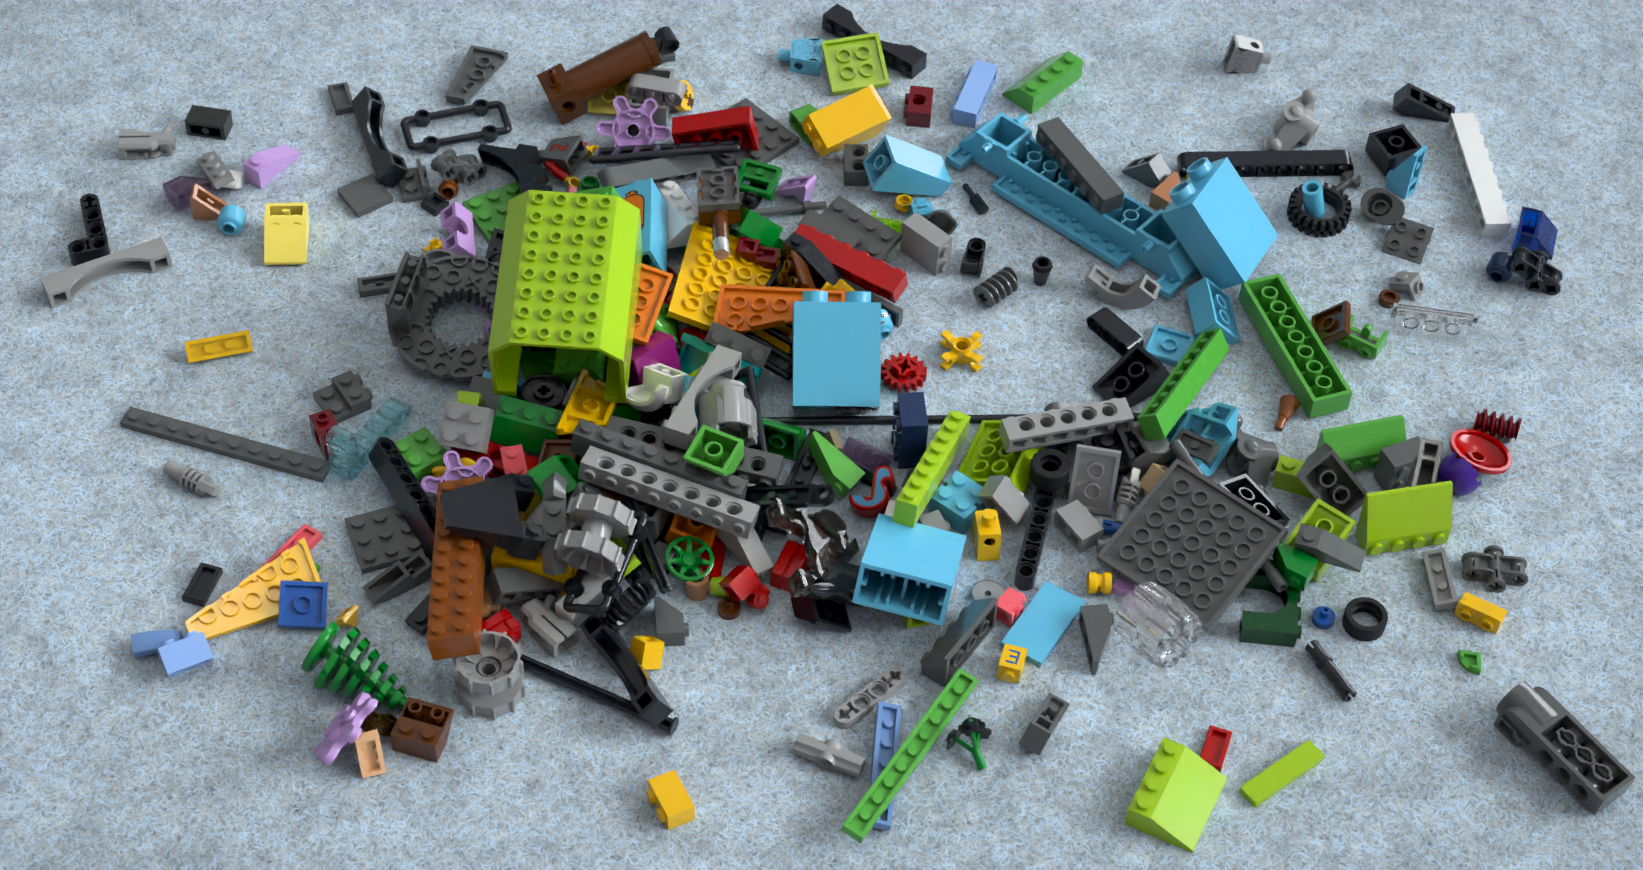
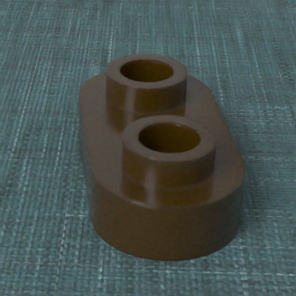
M372 711L364 719L360 727L366 732L377 729L379 735L390 737L398 719L391 714L385 715Z

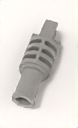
M168 460L163 467V473L178 479L180 485L202 496H206V493L211 496H219L222 490L219 486L211 483L212 478L191 467L183 468L171 460Z
M1132 467L1127 476L1122 477L1115 501L1117 510L1113 522L1124 523L1129 516L1130 510L1135 507L1141 483L1138 482L1140 469Z

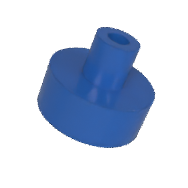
M1320 606L1313 611L1311 620L1317 628L1329 629L1334 625L1336 616L1329 607Z

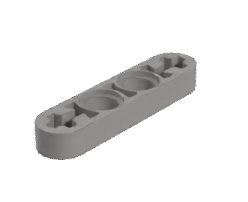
M898 667L887 669L838 706L833 714L835 726L840 729L852 727L877 708L879 701L885 702L902 689L905 684V672ZM891 677H893V678L899 677V681L896 680V679H894V680L891 681ZM880 688L884 691V694L875 695L872 693V690ZM864 701L867 703V706L865 708H858L855 706V703ZM840 715L843 716V717H845V716L848 715V719H846V718L840 719Z

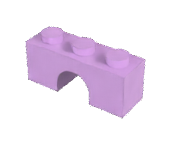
M454 201L440 211L441 226L451 234L442 241L443 249L450 250L456 255L465 254L468 257L474 258L476 257L472 212Z

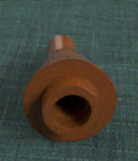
M1288 394L1280 397L1275 430L1281 432L1286 421L1300 407V402L1294 395Z

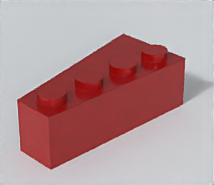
M750 106L672 117L671 134L674 143L739 139L742 142V148H751V151L759 150V133Z

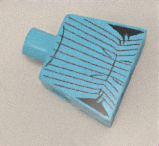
M822 38L793 39L791 41V50L779 49V61H789L791 72L820 76Z

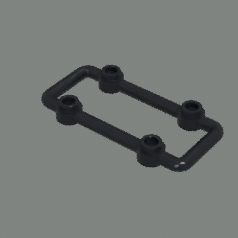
M484 99L475 100L473 105L429 112L427 110H418L415 115L405 117L400 122L407 148L411 151L425 150L430 154L437 152L441 146L479 139L492 143L498 136L506 135L512 130L504 103L501 101L488 102ZM491 109H498L504 127L500 128L487 125L482 128V131L440 139L435 136H427L423 139V142L414 143L409 129V124L416 123L420 127H426L430 124L431 120L475 113L477 116L482 117Z
M633 510L634 518L639 520L635 524L632 536L627 535L630 540L623 553L625 558L620 572L616 571L612 580H606L601 586V591L604 595L602 603L600 605L573 604L574 599L580 597L585 589L582 582L587 571L578 569L575 577L567 579L564 583L566 597L563 601V609L566 612L603 614L610 608L612 601L621 596L622 588L620 583L637 545L642 543L648 535L645 527L649 517L645 511Z

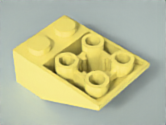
M266 203L264 216V265L307 264L310 226L308 203Z

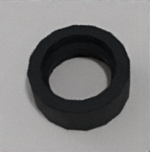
M1368 597L1355 598L1345 608L1342 626L1346 633L1354 639L1367 642L1377 640L1382 636L1386 628L1388 612L1375 599ZM1366 612L1374 616L1378 624L1371 627L1363 626L1353 619L1352 614Z

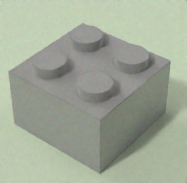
M446 400L438 444L445 447L487 454L495 410Z

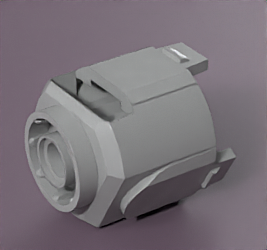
M732 379L718 380L708 386V392L698 398L699 430L704 424L744 440V445L749 443L757 445V413L753 401L746 391L745 384Z

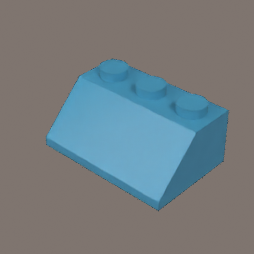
M1207 277L1186 289L1188 297L1186 300L1190 306V318L1193 321L1195 336L1198 338L1202 331L1221 328L1227 343L1241 342L1230 295Z

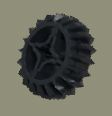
M640 578L622 592L621 596L614 600L610 608L601 615L610 627L618 631L655 598L657 591L650 581Z

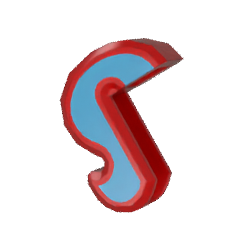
M883 465L874 470L871 497L849 495L851 508L857 515L873 518L878 517L879 513H885L888 502L891 500L888 488L894 489L896 486L894 473L891 468Z

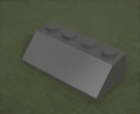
M998 599L973 600L968 607H964L956 622L952 621L949 624L945 635L938 637L933 649L923 655L920 662L922 664L921 674L945 687L958 669L963 666L995 627Z

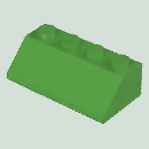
M1069 51L1052 56L1003 92L1002 96L1030 114H1033L1081 78L1083 60Z
M1403 415L1323 429L1320 432L1316 449L1326 442L1333 448L1351 472L1376 468L1382 448L1407 440Z

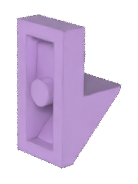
M813 174L787 179L776 191L780 197L795 196L799 204H801L802 201H808L813 196L817 177Z

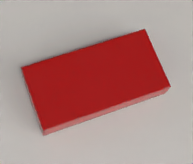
M1210 725L1200 757L1221 772L1232 731Z

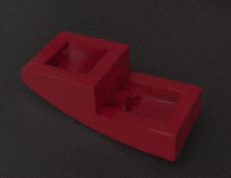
M739 237L735 254L752 263L776 269L780 257V249L760 246L759 239Z

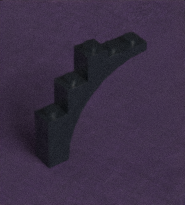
M480 144L477 150L482 163L499 168L511 175L520 185V194L528 190L553 191L551 185H546L549 179L544 166L540 165L542 160L537 146L519 144L516 149Z

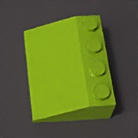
M982 420L958 471L982 487L990 475H1005L1011 479L1012 484L1017 490L1024 494L1030 481L1031 459L1035 453L1043 450L1045 446L1006 453L998 433L1001 420Z
M1452 481L1366 493L1354 534L1359 547L1366 551L1365 555H1378L1389 551L1399 552L1402 549H1419L1423 546H1438L1447 543L1452 526Z
M1163 737L1128 808L1125 825L1192 853L1225 785L1227 777L1185 745Z

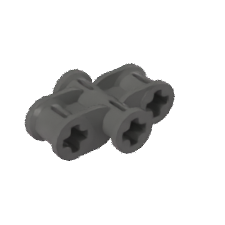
M453 149L445 150L442 155L436 156L431 162V168L434 171H438L443 180L451 181L461 178L465 186L474 184L476 180L484 177L487 172V166L478 162L474 154L457 156Z
M1491 545L1486 547L1483 553L1467 552L1461 557V561L1464 564V570L1462 571L1463 579L1466 581L1486 582L1485 588L1489 592H1502L1505 590L1506 584L1523 586L1528 582V576L1525 573V568L1527 567L1526 559L1519 556H1504V550L1500 546Z

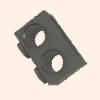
M844 144V186H868V177L863 165V161L870 154L868 152V144Z

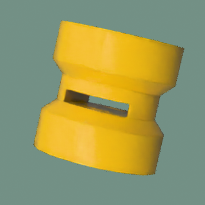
M1088 571L1086 581L1087 594H1095L1096 592L1111 594V572L1097 574L1095 571Z

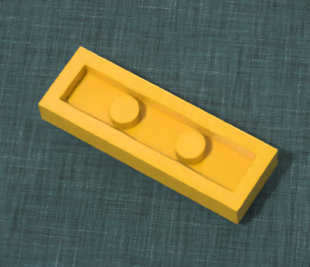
M249 330L184 342L188 363L253 351Z

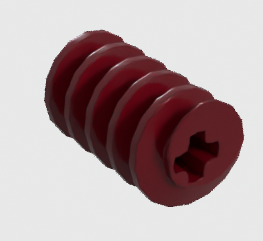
M1484 408L1481 413L1478 410L1473 429L1478 430L1480 428L1484 433L1489 431V435L1493 437L1497 433L1498 440L1500 441L1506 436L1507 443H1510L1513 438L1516 441L1522 419L1518 418L1513 423V416L1510 415L1505 420L1504 413H1501L1496 418V411H1492L1488 416V410Z

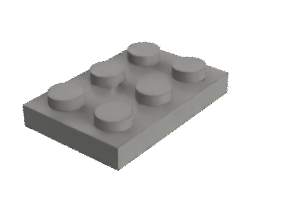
M1077 444L1068 504L1078 499L1083 506L1088 508L1090 513L1111 516L1121 451Z

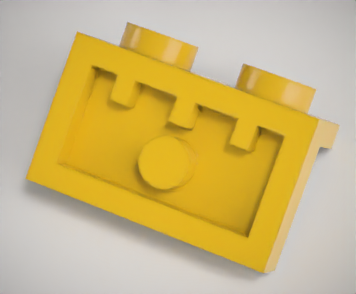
M1465 592L1457 604L1454 615L1463 621L1481 627L1485 631L1496 634L1508 611Z

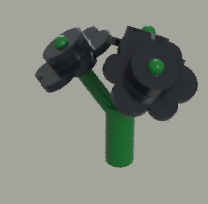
M971 717L958 725V730L953 729L948 733L946 749L949 750L956 743L960 744L972 753L978 771L987 768L980 750V740L988 739L989 735L992 734V730L985 728L986 724L981 719ZM962 734H965V736L970 737L972 740L973 747L968 745L959 737Z

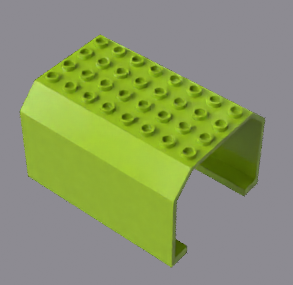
M528 190L508 201L488 347L495 395L516 396L522 347L536 346L596 350L609 356L604 402H627L642 262L639 208L614 195Z

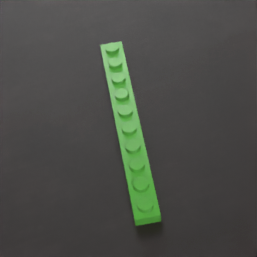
M958 669L840 829L842 832L862 843L979 682L978 679L964 670Z

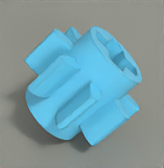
M925 197L916 198L914 203L909 205L910 216L917 212L924 217L933 211L931 202L926 201Z

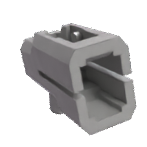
M167 124L162 132H140L138 129H120L118 138L120 159H155L160 155H172V150L176 149V138L172 137L171 134L173 127Z
M549 594L543 603L537 598L525 602L520 609L521 620L529 627V635L556 658L579 641L578 629L567 619H558L551 612L550 608L556 598Z

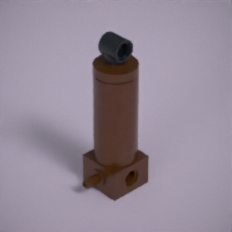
M670 27L659 28L653 38L649 37L644 30L638 35L566 71L560 63L536 76L561 124L564 125L587 113L583 104L630 81L633 74H644L654 67L661 65L662 61L659 55L661 53H674L680 44Z

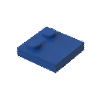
M281 580L278 628L325 630L328 582Z

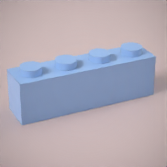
M976 60L973 67H969L968 78H964L962 91H958L956 104L953 103L951 107L952 123L971 128L976 127L996 82L998 65Z

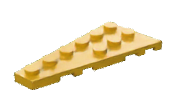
M305 537L289 550L286 549L278 558L265 564L238 583V586L230 592L227 591L221 595V598L213 604L207 605L186 620L185 626L188 633L192 631H197V633L204 632L206 640H210L279 617L281 580L321 582Z

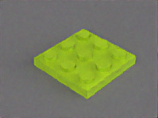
M878 32L821 41L832 96L857 92L870 85H873L875 89L890 85Z

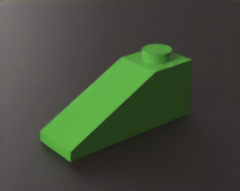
M815 430L807 441V445L825 482L830 484L836 494L844 499L861 481L865 472Z

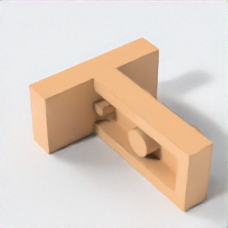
M362 729L360 736L353 742L362 779L386 773L378 730L366 732Z

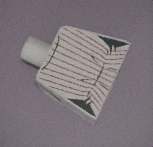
M1233 34L1222 60L1225 74L1256 73L1260 63H1270L1271 53L1264 52L1261 41Z

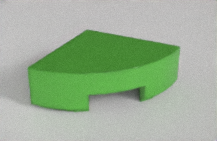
M1458 649L1456 654L1460 665L1468 672L1480 675L1481 653Z

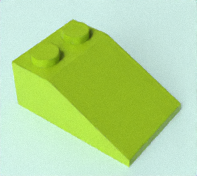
M1317 498L1284 543L1294 547L1301 523L1324 529L1346 540L1356 521ZM1318 561L1312 580L1317 583L1330 564Z

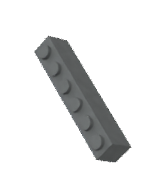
M1056 117L1038 124L1036 134L1038 144L1043 146L1048 155L1058 164L1059 168L1067 174L1070 181L1079 188L1081 194L1085 195L1090 201L1092 207L1096 208L1101 215L1121 208L1124 197L1123 190L1062 120Z

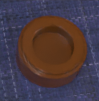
M1390 289L1381 291L1378 298L1379 304L1387 309L1396 308L1400 300L1399 294Z

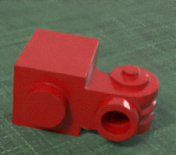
M737 565L719 582V585L726 594L732 597L734 601H743L746 598L747 605L750 608L763 609L768 605V595L771 592L766 585L758 580L756 571L750 566Z

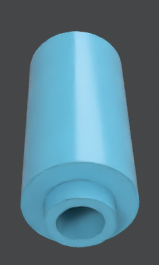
M1308 180L1302 185L1304 211L1312 217L1323 219L1325 216L1322 184L1317 180Z

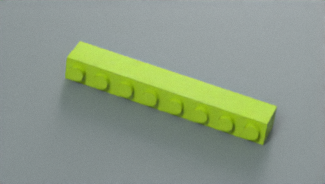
M949 411L897 497L892 518L893 522L914 528L964 443L971 416L959 411Z

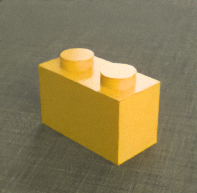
M675 769L648 779L647 799L650 804H655L657 818L660 823H665L668 830L695 820V806Z

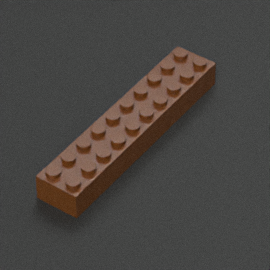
M483 476L438 483L426 640L433 661L480 654L486 541L476 537L472 540L445 529L440 495L443 492L484 481Z

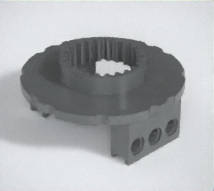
M405 251L385 301V309L391 342L393 346L398 347L399 356L409 366L422 374H432L435 379L444 380L450 378L454 382L472 381L473 375L482 377L484 371L491 372L488 357L491 327L488 328L489 333H484V339L478 338L477 344L470 342V345L466 346L463 343L460 347H457L455 343L449 346L447 341L442 344L441 338L436 339V334L432 333L431 320L435 318L434 313H439V307L445 308V303L452 305L454 300L461 303L462 299H465L466 303H469L471 300H474L475 305L481 303V308H486L487 313H490L492 325L500 263L489 262L487 258L482 256L471 258L461 254L440 257L432 260L427 265L426 256L421 255V257H417Z

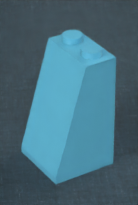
M888 135L882 138L863 161L871 188L874 191L938 197L952 184L941 155Z

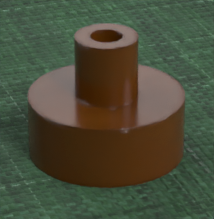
M732 597L722 598L717 605L718 615L725 620L737 618L740 614V602L734 601Z

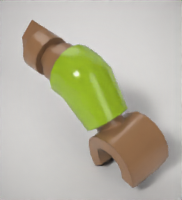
M706 575L698 583L692 581L685 582L686 597L692 601H701L708 597L709 592L714 596L729 597L719 585V582L726 576L712 577L709 580V576ZM762 575L757 576L758 580L763 578Z

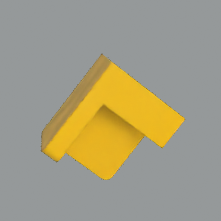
M652 635L633 636L631 651L645 670L660 669L665 642Z

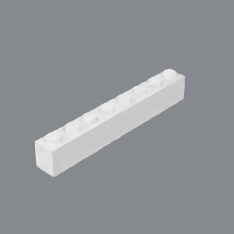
M1451 113L1447 129L1482 238L1506 237L1508 229H1511V218L1507 215V206L1503 203L1502 191L1498 188L1497 176L1493 173V163L1489 161L1488 148H1485L1484 136L1479 130V121H1476L1474 113Z

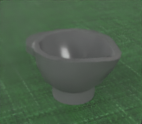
M939 209L924 216L925 219L948 235L957 227L955 219L946 210Z

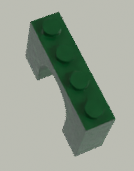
M1269 559L1272 565L1277 569L1274 560ZM1260 568L1244 588L1272 592L1281 599L1284 607L1272 613L1242 611L1239 623V642L1295 647L1296 640L1301 639L1302 626L1298 625V621L1301 619V607H1298L1301 599V590L1288 585L1284 591L1277 592Z

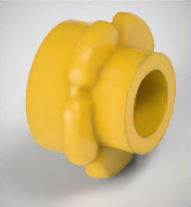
M906 194L897 196L894 208L900 212H908L909 205L912 204V198Z

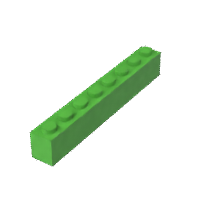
M1221 328L1201 332L1138 415L1137 419L1146 440H1162L1167 437L1178 419L1184 414L1186 408L1192 403V400L1229 351V347Z

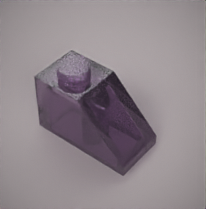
M178 176L163 184L165 198L179 212L191 206L190 196L193 184L196 183L213 194L211 180L209 178Z

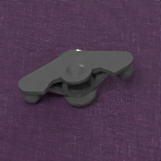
M1238 414L1236 440L1230 447L1232 453L1226 459V467L1236 477L1246 473L1266 494L1265 488L1269 474L1276 469L1279 460L1277 446L1274 442H1268L1244 433L1240 429L1243 419Z

